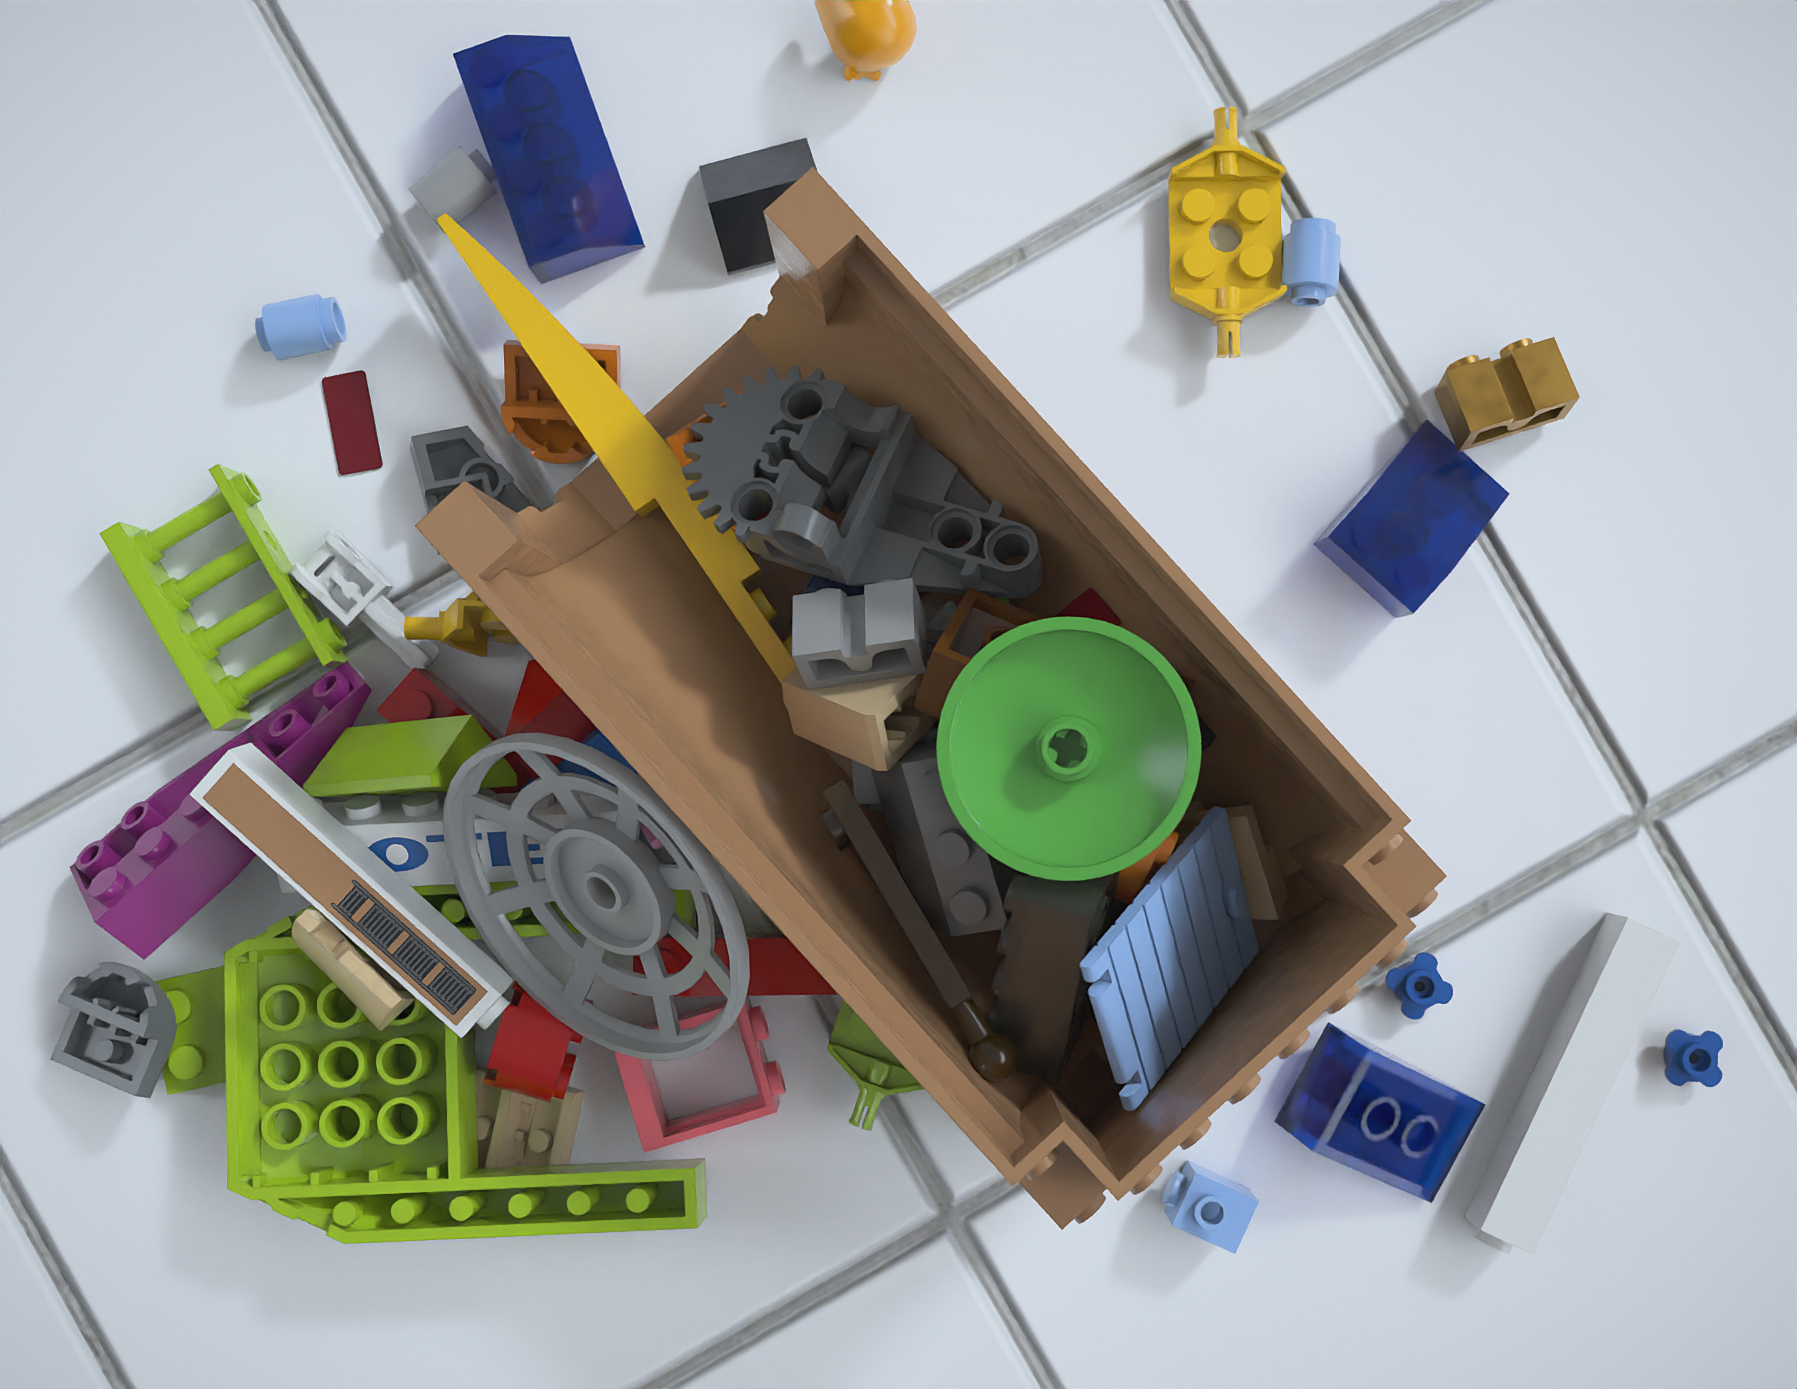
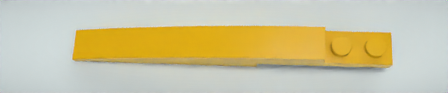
M446 213L436 219L634 511L641 517H644L658 506L662 508L781 682L782 679L797 667L792 657V635L782 641L770 624V621L778 617V614L759 587L751 593L746 589L745 585L762 575L763 572L744 544L738 542L734 530L730 528L723 534L718 532L714 526L718 514L705 520L703 519L697 507L704 499L691 500L686 488L691 486L693 482L685 479L682 473V466L671 448L627 395L568 330L497 259Z

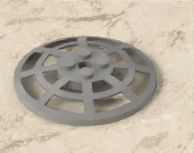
M519 733L494 740L461 765L450 782L444 803L443 834L447 860L455 886L469 917L489 949L516 982L559 1021L585 1038L622 1054L639 1059L657 1061L689 1058L705 1051L735 1023L745 1004L750 980L749 948L742 917L730 887L711 853L650 785L631 769L597 749L569 738L544 733ZM513 751H516L540 777L520 791L512 806L478 794L481 782L492 765ZM545 754L555 755L586 767L617 786L618 789L592 777L574 773H561ZM576 790L597 795L618 805L616 823L605 818L593 816ZM554 793L572 819V822L561 830L531 815L533 808L539 800L547 794ZM475 815L507 826L508 855L518 885L492 891L477 848L474 826ZM641 823L661 841L677 865L663 864L639 839ZM527 836L546 846L543 858L546 877L544 879L537 880L529 856ZM673 889L691 891L698 915L699 934L676 913ZM707 893L711 898L723 928L730 960V971L714 952V918ZM556 901L566 918L586 937L584 943L565 925L549 902ZM530 907L549 935L569 956L577 961L566 985L555 977L530 951L510 924L505 913ZM667 933L693 956L685 968L673 974H667L657 945ZM607 950L621 955H639L646 975L626 970L605 959ZM707 972L728 1001L711 1020L694 1028L680 1030L673 995L691 988ZM596 977L624 991L642 996H652L659 1030L625 1022L586 1001Z

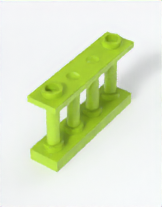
M216 464L208 470L218 485L220 492L151 532L147 529L142 530L136 526L117 522L99 534L213 730L234 731L253 720L245 707L249 703V696L315 657L319 658L323 666L337 668L345 661H348L341 650L347 644L335 622L329 617L323 619L306 588L291 574L290 569L293 566L257 506V503L262 501V497L254 482L243 471L238 473L228 467ZM233 511L249 540L181 580H177L174 577L170 578L160 561L165 557L164 551ZM261 560L277 588L208 629L204 626L198 627L188 609L193 606L192 599ZM289 608L306 637L236 678L233 675L227 676L217 659V656L221 655L220 648Z

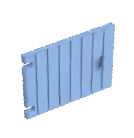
M1213 806L1199 823L1200 826L1195 827L1184 840L1183 845H1180L1167 860V864H1164L1150 880V884H1147L1132 901L1133 904L1127 907L1115 921V925H1112L1098 941V946H1094L1080 963L1084 980L1086 982H1094L1089 988L1088 994L1115 1082L1118 1084L1127 1083L1119 1092L1123 1108L1128 1111L1135 1110L1148 1095V1090H1151L1165 1073V1068H1169L1181 1052V1048H1184L1197 1032V1027L1200 1028L1213 1011L1212 1008L1218 1005L1228 992V988L1232 987L1242 974L1243 969H1246L1259 952L1225 808Z

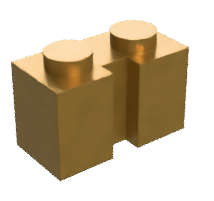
M1555 337L1533 343L1531 338L1520 339L1501 349L1499 352L1501 358L1490 361L1488 357L1480 360L1478 355H1471L1453 362L1446 368L1434 394L1458 452L1564 419L1580 396Z

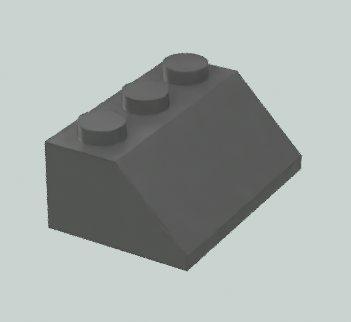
M937 739L915 743L888 771L870 768L903 880L931 928L950 936L1009 928L1029 900L1022 873L998 861L983 850L968 835L955 817L945 797L937 765Z

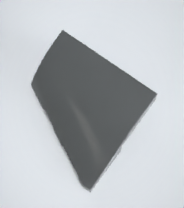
M468 425L411 436L410 451L427 514L463 481L471 484L516 513L528 506H533L513 483L514 478L505 467L494 462L484 450L483 442Z

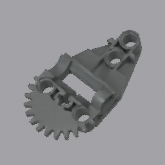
M792 366L785 381H779L774 368H767L765 382L761 386L749 374L743 376V394L739 395L727 386L724 387L721 391L727 405L723 408L706 403L703 409L712 422L692 423L690 427L693 435L702 440L700 442L684 444L683 447L687 458L697 460L682 467V473L686 480H698L686 488L691 500L704 499L697 507L703 519L705 520L718 514L714 526L721 534L735 525V536L738 542L745 543L749 550L761 554L763 559L846 585L864 586L885 579L901 580L913 578L917 591L965 595L970 587L991 597L1008 599L1029 596L1038 589L1043 581L1044 569L1037 537L1034 532L1025 524L1006 519L1003 505L995 498L990 505L959 473L958 467L918 435L911 413L901 411L898 405L882 408L865 403L855 397L846 385L826 380L823 371L820 369H816L809 378L802 379L799 366ZM817 414L810 419L803 420L810 415ZM853 443L875 449L874 456L838 530L835 521L829 520L820 513L827 498L822 485L832 487ZM769 513L765 518L753 521L758 515ZM961 539L969 540V543L961 548H948L954 541ZM1023 556L1026 558L1017 565L1009 566L1002 564L1010 557Z

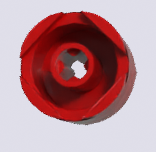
M515 980L512 987L515 989L511 1003L504 1010L486 1067L489 1069L484 1076L483 1084L548 1103L551 1102L552 1097L564 1100L577 1057L576 1054L566 1051L570 1041L581 1044L583 1036L555 1018ZM586 999V1001L593 1005V1000Z

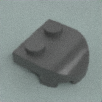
M116 962L99 963L100 968L94 970L86 977L78 976L73 978L60 995L57 1002L72 1009L50 1060L133 1096L151 1098L176 1036L177 1025L173 1006L160 986L142 971Z

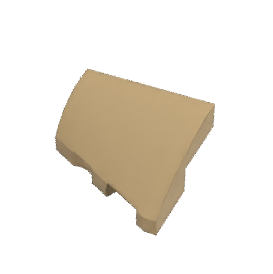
M306 909L295 919L291 932L294 942L380 1031L416 999L412 993L369 955H362L339 928L319 910Z

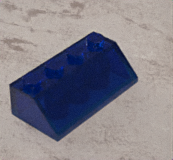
M504 35L453 53L526 262L538 281L544 284L645 248V243L570 36Z

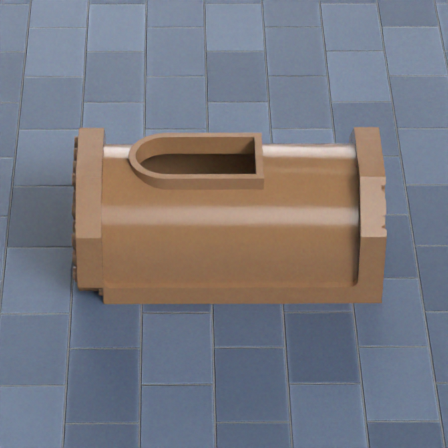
M812 167L763 211L779 273V278L770 289L773 299L768 304L767 313L764 316L756 313L749 317L741 329L647 412L644 417L667 443L665 438L705 414L703 407L706 403L717 406L725 401L721 391L724 387L727 386L738 393L744 389L743 376L748 374L760 386L764 385L767 368L771 367L774 368L779 381H785L792 366H799L802 379L809 378L816 369H820L823 371L826 380L846 385L855 397L870 405L882 408L898 405L901 411L912 414L918 435L958 467L959 473L990 505L995 498L1003 505L1006 519L1027 525L1036 535L1044 569L1043 581L1038 589L1029 596L1009 599L1010 605L1044 619L1053 618L1084 591L1092 588L1121 620L1119 627L1137 635L1153 646L1165 657L1178 675L1195 681L1190 694L1195 711L1217 738L1210 747L1201 752L1200 771L1191 802L1201 800L1204 810H1211L1213 806L1227 808L1252 804L1264 845H1273L1288 897L1278 920L1252 919L1259 952L1246 969H1243L1242 974L1232 987L1228 988V992L1218 1005L1212 1008L1213 1011L1200 1028L1197 1027V1032L1186 1046L1181 1048V1052L1169 1068H1165V1073L1155 1086L1148 1090V1095L1135 1110L1128 1111L1122 1106L1119 1092L1127 1083L1118 1084L1115 1082L1097 1023L1049 970L1123 902L1102 893L1085 907L1068 914L1054 917H1034L1019 914L1011 926L1006 929L959 936H950L933 929L991 1031L1007 1036L1016 1047L1018 1062L1014 1072L1007 1079L1000 1082L992 1083L984 1080L969 1061L968 1054L971 1047L969 1040L947 1007L850 846L840 851L823 823L820 812L828 808L822 793L824 790L844 779L854 796L852 759L794 734L789 712L783 701L781 682L660 506L644 517H641L634 511L600 459L597 458L571 482L559 488L553 497L556 504L551 507H543L538 510L534 506H528L516 513L471 484L463 481L414 526L1012 1186L1019 1182L1058 1227L1063 1230L1073 1220L1081 1224L1092 1217L1104 1204L1106 1196L1103 1192L1106 1189L1117 1201L1129 1191L1133 1195H1137L1147 1189L1161 1174L1163 1167L1159 1163L1178 1146L1182 1150L1190 1148L1208 1132L1212 1125L1208 1118L1227 1101L1233 1105L1246 1098L1261 1081V1077L1257 1073L1274 1057L1278 1056L1280 1059H1285L1296 1052L1310 1036V1032L1306 1028L1324 1011L1334 1014L1345 1007L1359 991V987L1355 983L1373 966H1376L1377 969H1382L1395 961L1408 946V942L1404 938L1417 927L1410 918L1422 913L1436 900L1438 892L1434 888L1447 875L1405 831L1404 827L1412 820L816 169ZM817 414L810 415L803 420L810 419ZM864 447L873 458L876 450ZM823 504L820 513L829 520L835 521L839 530L843 519L839 514L837 516L834 515ZM961 539L954 541L948 548H961L968 544L969 540ZM743 543L763 572L762 575L745 585L749 593L758 587L761 589L778 614V617L770 621V624L781 640L784 641L792 635V624L790 621L793 617V596L803 594L804 588L813 574L763 559L761 554L749 550L745 543ZM1014 556L1008 558L1002 564L1013 566L1020 564L1026 558ZM917 591L925 611L926 624L948 604L956 610L964 596L961 594ZM859 804L903 878L884 813L868 810L867 804ZM1157 865L1151 876H1155L1161 869V866Z

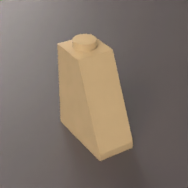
M796 667L781 680L783 701L788 709L794 734L875 770L888 771L938 721L934 716L913 708L925 673L808 690Z

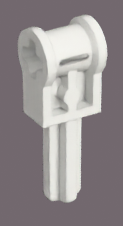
M330 529L324 535L326 542L303 565L296 563L290 569L291 574L346 626L355 627L362 621L411 669L414 667L429 668L440 654L439 648L431 640L405 639V616L385 597L393 586L347 540Z

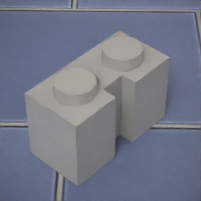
M913 578L880 580L874 584L864 585L863 595L850 597L841 589L825 588L814 593L793 596L792 657L808 690L925 673L927 668L925 611Z

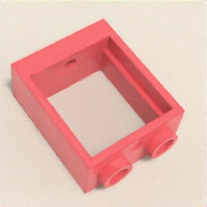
M746 996L745 1004L737 1017V1022L759 1094L669 1121L651 1060L639 1059L614 1051L644 1153L777 1113L780 1104L778 1095L786 1093V1086L778 1061L768 1062L762 1040L770 1038L761 1005L752 1007L749 996ZM727 1001L677 1015L680 1030L694 1028L711 1020L726 1005ZM658 1021L642 1026L659 1030Z

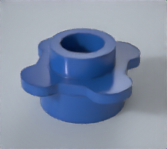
M1426 952L1418 953L1414 957V961L1406 962L1398 968H1392L1386 975L1385 982L1387 987L1393 990L1395 996L1402 1002V1014L1410 1019H1420L1429 1007L1437 1003L1447 1004L1452 999L1453 987L1450 983L1443 981L1437 970L1438 961L1432 954ZM1417 981L1424 983L1423 990L1416 991L1414 985Z
M1675 1029L1667 1035L1663 1053L1664 1062L1667 1066L1664 1074L1671 1084L1683 1086L1686 1082H1700L1706 1087H1714L1720 1083L1723 1073L1718 1067V1052L1723 1048V1040L1719 1034L1706 1030L1701 1035H1695ZM1693 1053L1698 1055L1696 1063H1691L1689 1060L1690 1055Z

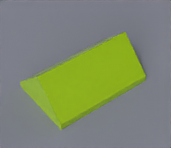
M473 715L348 727L305 782L303 790L311 797L394 796L419 792H446L461 765L491 743L492 740ZM504 757L492 765L482 780L480 789L517 786V774Z

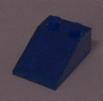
M1426 419L1313 545L1393 617H1404L1414 614L1453 571L1510 493L1463 451L1458 452L1456 445Z
M1328 1022L1274 1122L1311 1151L1432 1203L1486 1104L1377 1045Z

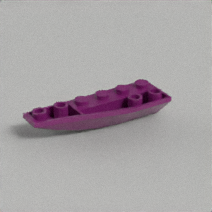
M345 661L334 670L326 673L318 681L159 788L147 800L138 802L130 807L122 817L121 822L101 840L87 845L78 855L76 862L69 868L94 922L145 960L228 886L257 854L197 802L190 793L228 750L250 742L303 789L305 782L344 730L353 726L372 692L370 686L348 661Z

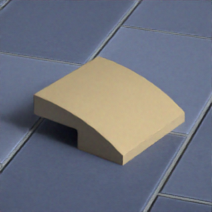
M476 1066L478 1168L569 1164L585 1091L568 1086L564 1100L552 1097L551 1102L548 1103L483 1084L484 1076L489 1068Z

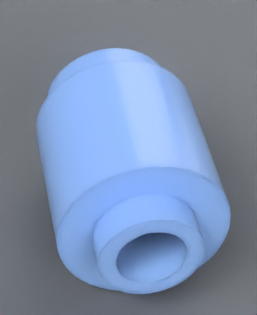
M1302 218L1295 220L1290 224V233L1284 237L1281 285H1287V291L1284 295L1291 297V302L1294 305L1302 307L1321 306L1325 304L1326 298L1332 297L1338 292L1341 238L1336 234V224L1328 219Z
M319 294L265 304L262 307V317L255 319L256 334L262 349L265 352L272 351L275 358L279 361L333 350L335 343L346 341L345 321L340 305L335 297L322 298Z

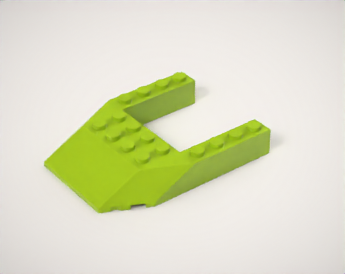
M517 881L489 882L493 892L518 885ZM455 884L411 886L471 941L483 939L469 917ZM673 889L676 913L691 928H696V907L691 891ZM556 901L549 902L565 925L574 934H582L566 918ZM310 905L292 916L283 918L269 926L261 934L254 938L246 939L224 952L228 1190L251 1201L260 1200L270 1205L273 1211L292 1220L298 1218L326 1231V1236L343 1244L696 1229L708 1217L705 1158L478 1168L475 1024L461 1038L416 998L380 1031L292 939L291 932L295 919L306 909L318 910L315 906ZM530 907L505 913L510 924L520 937L550 936ZM342 932L362 955H368L344 932Z

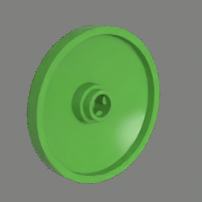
M1053 617L1033 621L1018 626L987 644L970 660L955 680L942 709L937 733V765L940 781L951 810L964 830L983 850L998 861L1028 875L1050 880L1079 881L1100 878L1123 870L1149 855L1161 845L1182 819L1191 802L1200 771L1201 733L1198 717L1187 688L1176 670L1153 646L1137 635L1119 626L1090 618Z

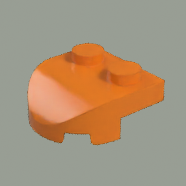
M507 340L503 344L505 401L500 407L502 419L508 433H513L530 450L531 456L545 462L567 464L587 458L594 450L518 340ZM580 343L621 389L620 345Z

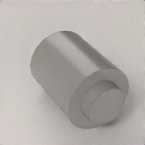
M460 146L407 189L445 234L436 219L446 213L459 224L497 193L491 182L498 177V174L477 148L468 155Z

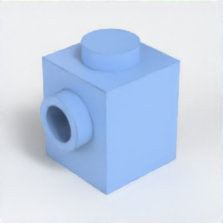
M1188 1160L1182 1173L1175 1171L1171 1175L1162 1197V1203L1167 1205L1164 1212L1173 1226L1234 1254L1237 1252L1259 1203V1200L1249 1188Z

